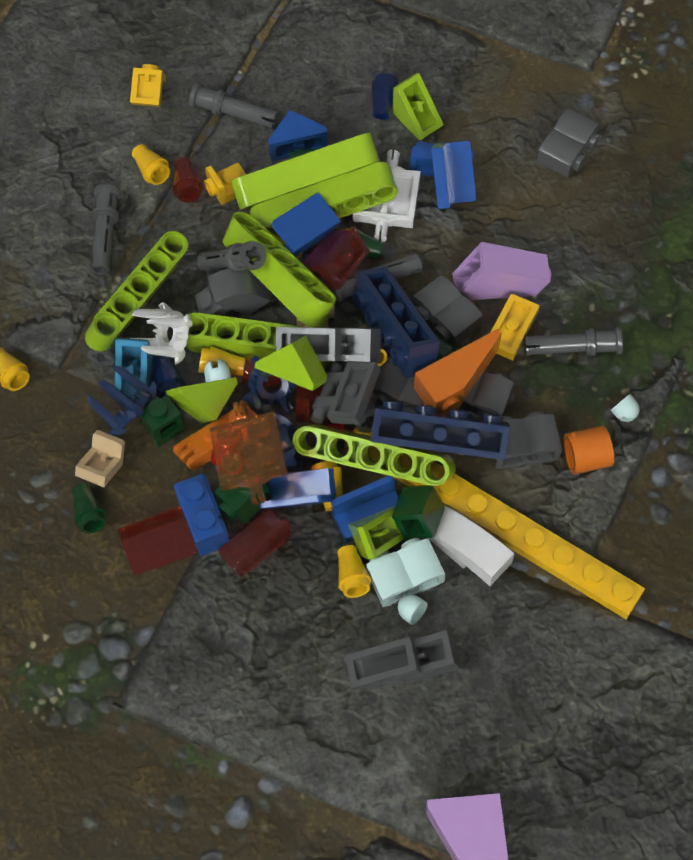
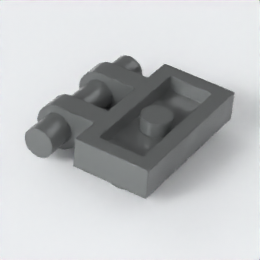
M348 361L345 369L341 364L332 363L329 372H326L327 380L326 383L322 384L323 388L320 396L315 397L312 408L314 411L311 420L314 423L322 424L327 415L332 423L361 425L381 371L377 363Z

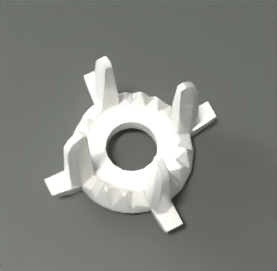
M164 302L158 305L160 309L134 310L131 314L132 316L150 318L147 320V323L154 324L157 327L152 330L157 334L155 335L156 338L131 339L149 340L150 346H141L144 352L174 358L175 365L179 364L185 357L184 347L187 345L189 327L193 324L190 315L186 314L184 316L179 311H173ZM172 327L173 336L169 342L167 332L168 328Z

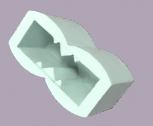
M410 539L401 545L402 549L392 553L385 551L376 558L370 559L371 562L366 564V569L372 579L371 583L382 607L399 602L405 595L421 593L445 582V572L429 539Z

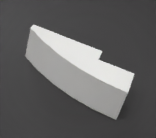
M444 505L445 510L435 537L428 539L463 569L467 566L485 583L491 586L512 564L515 553L480 526Z

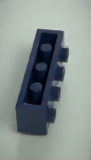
M387 267L359 271L356 290L353 291L355 307L365 317L368 327L381 329V346L385 347L391 356L393 365L399 368L405 378L415 377L416 372L437 361L440 341Z
M384 400L383 405H376L371 442L506 460L510 425L508 422H503V416L485 413L483 414V419L469 417V411L450 409L449 414L437 413V407L429 405H417L416 410L403 408V402Z

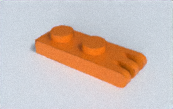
M243 403L177 443L173 448V452L180 457V460L190 470L195 471L211 461V455L219 444L236 441L239 444L248 438L241 437L243 432L248 428L263 424L262 419Z

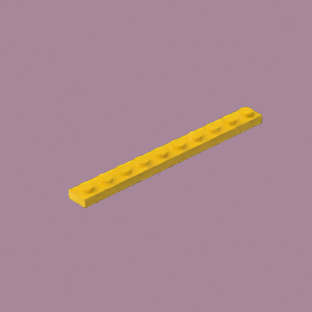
M355 427V429L352 431V432H355V433H360V434L372 436V432L363 433V432L358 431V429H357L356 427ZM345 441L344 448L349 450L348 443ZM370 446L368 457L375 463H378L380 460V451L377 447ZM406 453L400 455V466L405 470H410L413 465L411 457ZM433 461L431 464L432 473L434 476L442 478L445 474V468ZM454 474L449 481L434 486L443 505L465 516L506 547L627 620L644 593L645 588L460 476ZM393 477L408 487L428 486L426 484Z

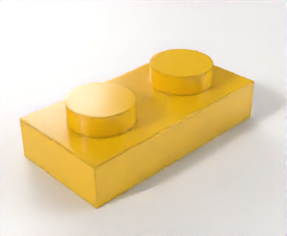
M512 293L510 294L491 330L492 332L499 329L501 332L499 350L496 354L512 361L514 360L539 312L540 305Z

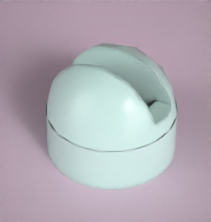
M217 359L218 367L214 368L212 360H210L204 368L205 381L211 382L231 378L228 364L224 360Z
M631 394L610 410L616 418L623 422L634 420L640 412L639 405Z
M413 594L405 595L398 603L399 615L410 625L416 624L427 609V602Z

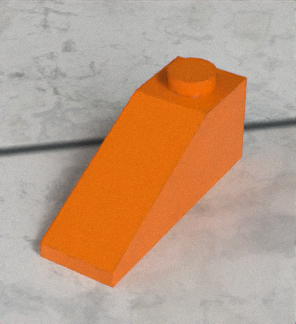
M499 329L415 373L414 390L425 405L437 407V413L449 414L450 409H458L499 350L501 339Z

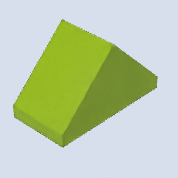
M415 73L393 87V114L418 140L424 139L444 125L420 73Z
M306 335L256 361L254 367L311 391L326 383L327 374Z
M234 377L182 386L165 392L173 403L202 424L217 420L238 383L237 378Z
M395 506L348 524L360 556L368 560L374 559L404 540L392 518Z

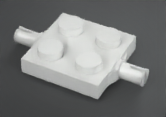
M393 150L387 152L386 163L391 167L398 188L397 196L389 202L353 214L354 222L376 225L373 238L379 241L381 232V242H385L387 239L388 226L413 228L421 171L405 170L399 167L400 153L394 150L393 160Z

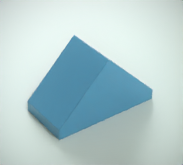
M117 337L115 340V366L123 367L150 387L154 358L153 354H148L141 349L142 345L150 346L149 340ZM115 371V387L132 400V395L137 390Z

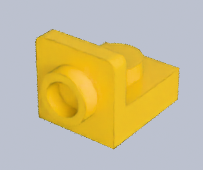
M143 64L142 68L133 67L130 103L132 105L161 107L163 82H166V75L162 70H159V66Z
M239 162L219 172H215L211 165L206 167L207 179L204 180V185L211 197L216 196L221 205L236 199L230 181L246 175Z

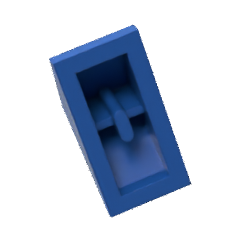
M289 110L268 139L270 160L274 162L289 158L290 150L297 151L298 148L321 149L328 146L326 127Z

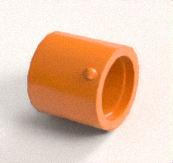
M604 425L563 435L565 458L573 475L613 466V445L609 432Z

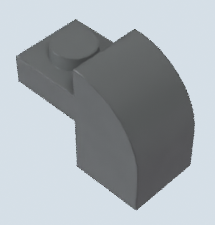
M231 269L216 272L208 277L210 285L195 295L199 313L224 316L231 310L249 316L271 301L267 287L248 269L241 272L232 271Z

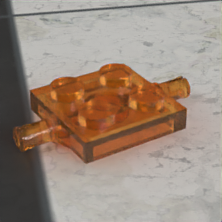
M240 401V406L238 402H235L233 408L236 420L210 428L219 483L223 491L237 487L249 488L251 503L258 505V498L261 504L266 501L262 484L272 478L288 474L277 417L274 411L249 417L247 402Z

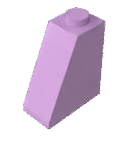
M481 242L452 273L454 286L461 295L469 300L509 298L511 293L519 297H535L551 281V270L548 265L547 254Z
M500 793L427 800L426 815L453 860H508Z

